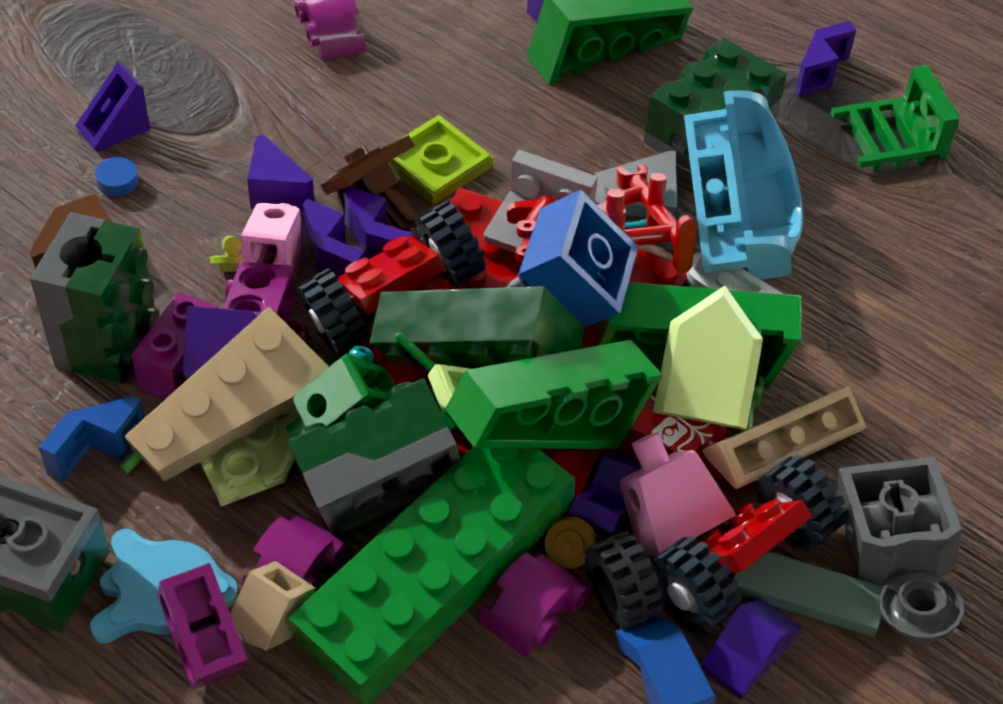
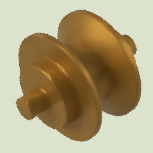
M572 516L565 517L557 521L549 529L545 538V550L548 557L563 568H578L585 564V558H587L585 550L596 543V535L591 525L585 520Z

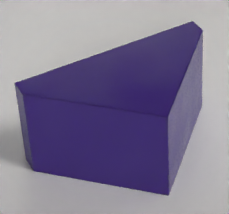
M120 62L116 63L75 125L92 148L98 151L150 129L143 86L129 69Z
M264 134L257 136L247 176L250 208H255L256 204L286 203L299 208L300 211H304L303 204L307 199L315 202L313 178Z
M187 306L183 374L186 378L189 379L262 312Z
M763 599L739 605L702 662L701 669L738 698L742 699L801 633L802 628Z

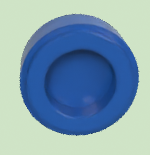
M113 157L106 159L95 170L98 189L108 196L118 197L127 195L139 183L136 165L127 158Z

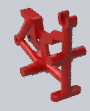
M637 164L636 173L627 172L622 166H618L616 185L624 190H608L605 201L596 205L637 246L671 241L674 245L673 266L678 273H687L693 264L696 223L692 217L687 215L682 216L677 221L665 206L667 176L662 173H653L650 175L648 184V168L644 164ZM543 195L539 199L516 201L508 205L507 221L517 224L516 234L521 238H525L522 244L516 248L515 258L518 262L522 263L540 209L557 201V198ZM641 202L647 209L646 227L625 230L626 209L624 207Z

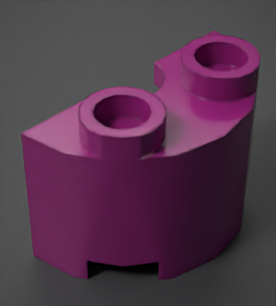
M354 0L294 1L297 20L299 23H305L308 43L310 47L316 46L322 61L366 51L364 34H360L354 18V14H359Z
M293 513L290 521L281 516L265 531L253 550L261 555L255 569L277 561L314 586V594L320 586V580L316 577L321 571H328L330 568L334 570L341 564L347 553L348 544L338 536L331 534ZM243 575L242 587L248 575Z
M537 550L534 557L526 552L512 563L496 584L503 588V590L489 607L483 606L478 623L523 657H526L537 644L542 647L551 640L559 627V621L555 618L561 612L566 613L568 610L572 613L576 612L586 601L590 588L586 586V583L540 550Z

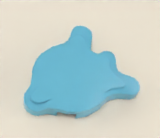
M121 529L111 538V546L117 561L100 579L102 592L107 596L117 597L118 599L92 619L90 628L94 639L103 644L110 643L125 634L135 631H146L157 635L171 634L157 598L158 586L161 580L210 563L227 608L231 607L237 600V583L232 576L221 571L210 554L200 546L178 540L150 541L143 539L134 530Z

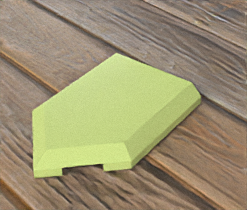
M726 286L670 322L661 369L662 377L659 380L653 413L741 430L747 429L763 338Z
M297 408L289 412V415L285 418L272 419L258 427L259 430L243 439L242 437L220 448L219 452L200 462L221 507L285 482L296 461L288 442L290 438L287 435L286 426L300 417Z

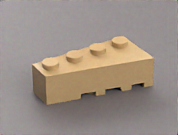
M268 307L124 437L131 448L165 482L219 452V449L240 437L243 439L259 430L258 427L281 414L286 415L295 410L294 395L329 366Z

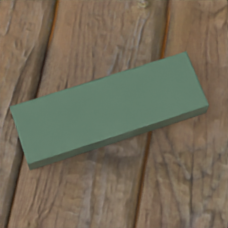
M772 552L764 554L743 572H735L734 579H736L739 585L735 591L739 592L742 597L752 600L763 599L771 606L871 637H875L882 614L879 596L883 586Z

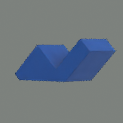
M132 396L67 412L39 446L47 475L64 481L90 447L122 461L131 450V446L124 436L145 418L142 400Z
M661 614L628 629L615 631L619 649L640 666L648 704H716L715 695L683 632Z

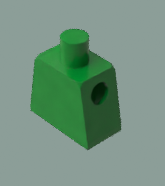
M350 354L342 356L294 395L293 402L300 417L286 426L288 437L290 439L297 437L303 428L311 424L323 423L326 428L342 422L344 420L343 415L356 405L369 403L370 407H374L389 400L387 394L396 385L387 368Z

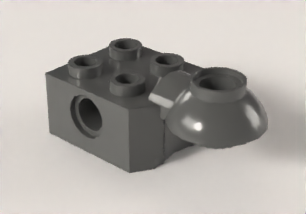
M935 457L839 468L837 495H843L845 503L841 507L847 509V516L843 518L846 520L843 530L858 578L883 586L879 602L880 611L887 624L902 639L914 645H927L946 637L959 626L964 614L963 598L955 586L942 578L956 568L962 528Z

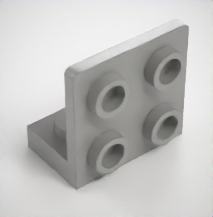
M518 150L512 159L510 192L486 228L483 237L484 242L516 253V248L522 244L525 238H521L516 234L517 224L507 221V208L510 203L539 199L543 195L559 200L580 189L595 203L598 176Z

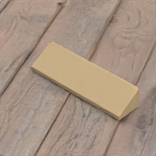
M848 386L704 448L702 451L735 489H738L760 479L789 456L793 458L796 455L803 456V458L867 427L852 391Z

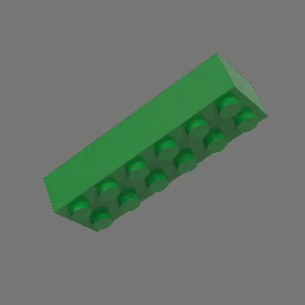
M472 447L288 617L295 643L360 704H371L506 572L512 563L526 553L571 509L574 501L575 478L539 448Z

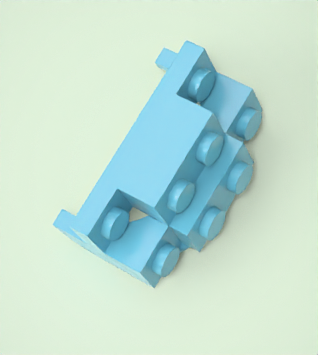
M751 91L724 92L726 109L684 115L704 273L747 267L748 272L760 280L791 276V255L803 228V205L798 177L790 151L764 96Z

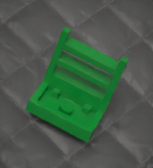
M928 65L912 68L904 97L834 107L830 113L833 119L842 117L845 119L864 156L858 157V166L860 168L870 166L873 171L880 170L882 164L893 163L894 167H900L903 165L904 160L914 159L917 164L924 163L926 157L934 155L937 156L938 160L946 159L955 131L960 124L957 109L951 105L943 92L940 81L936 80ZM881 111L888 112L908 147L907 149H902ZM861 114H865L886 152L880 153L860 117Z

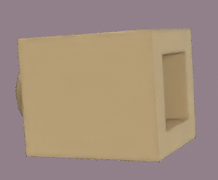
M277 561L250 571L230 613L236 630L241 633V637L248 644L262 648L265 651L291 639L293 633L288 617L312 596L315 587Z

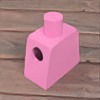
M286 203L256 204L241 235L243 262L267 264L270 260L274 259L273 264L293 266L295 282L302 253L300 209Z
M659 433L650 434L632 443L642 469L622 478L620 487L633 536L636 538L637 545L641 544L645 556H658L684 536L686 538L690 536L697 537L736 516L728 500L695 451H680L668 455Z

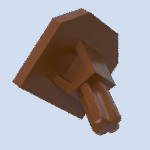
M409 135L384 147L378 146L370 151L363 145L345 155L344 159L347 164L336 170L337 174L323 182L321 187L326 196L351 185L355 189L387 198L388 219L396 228L408 231L415 225L418 214L397 191L399 181L388 162L415 145Z

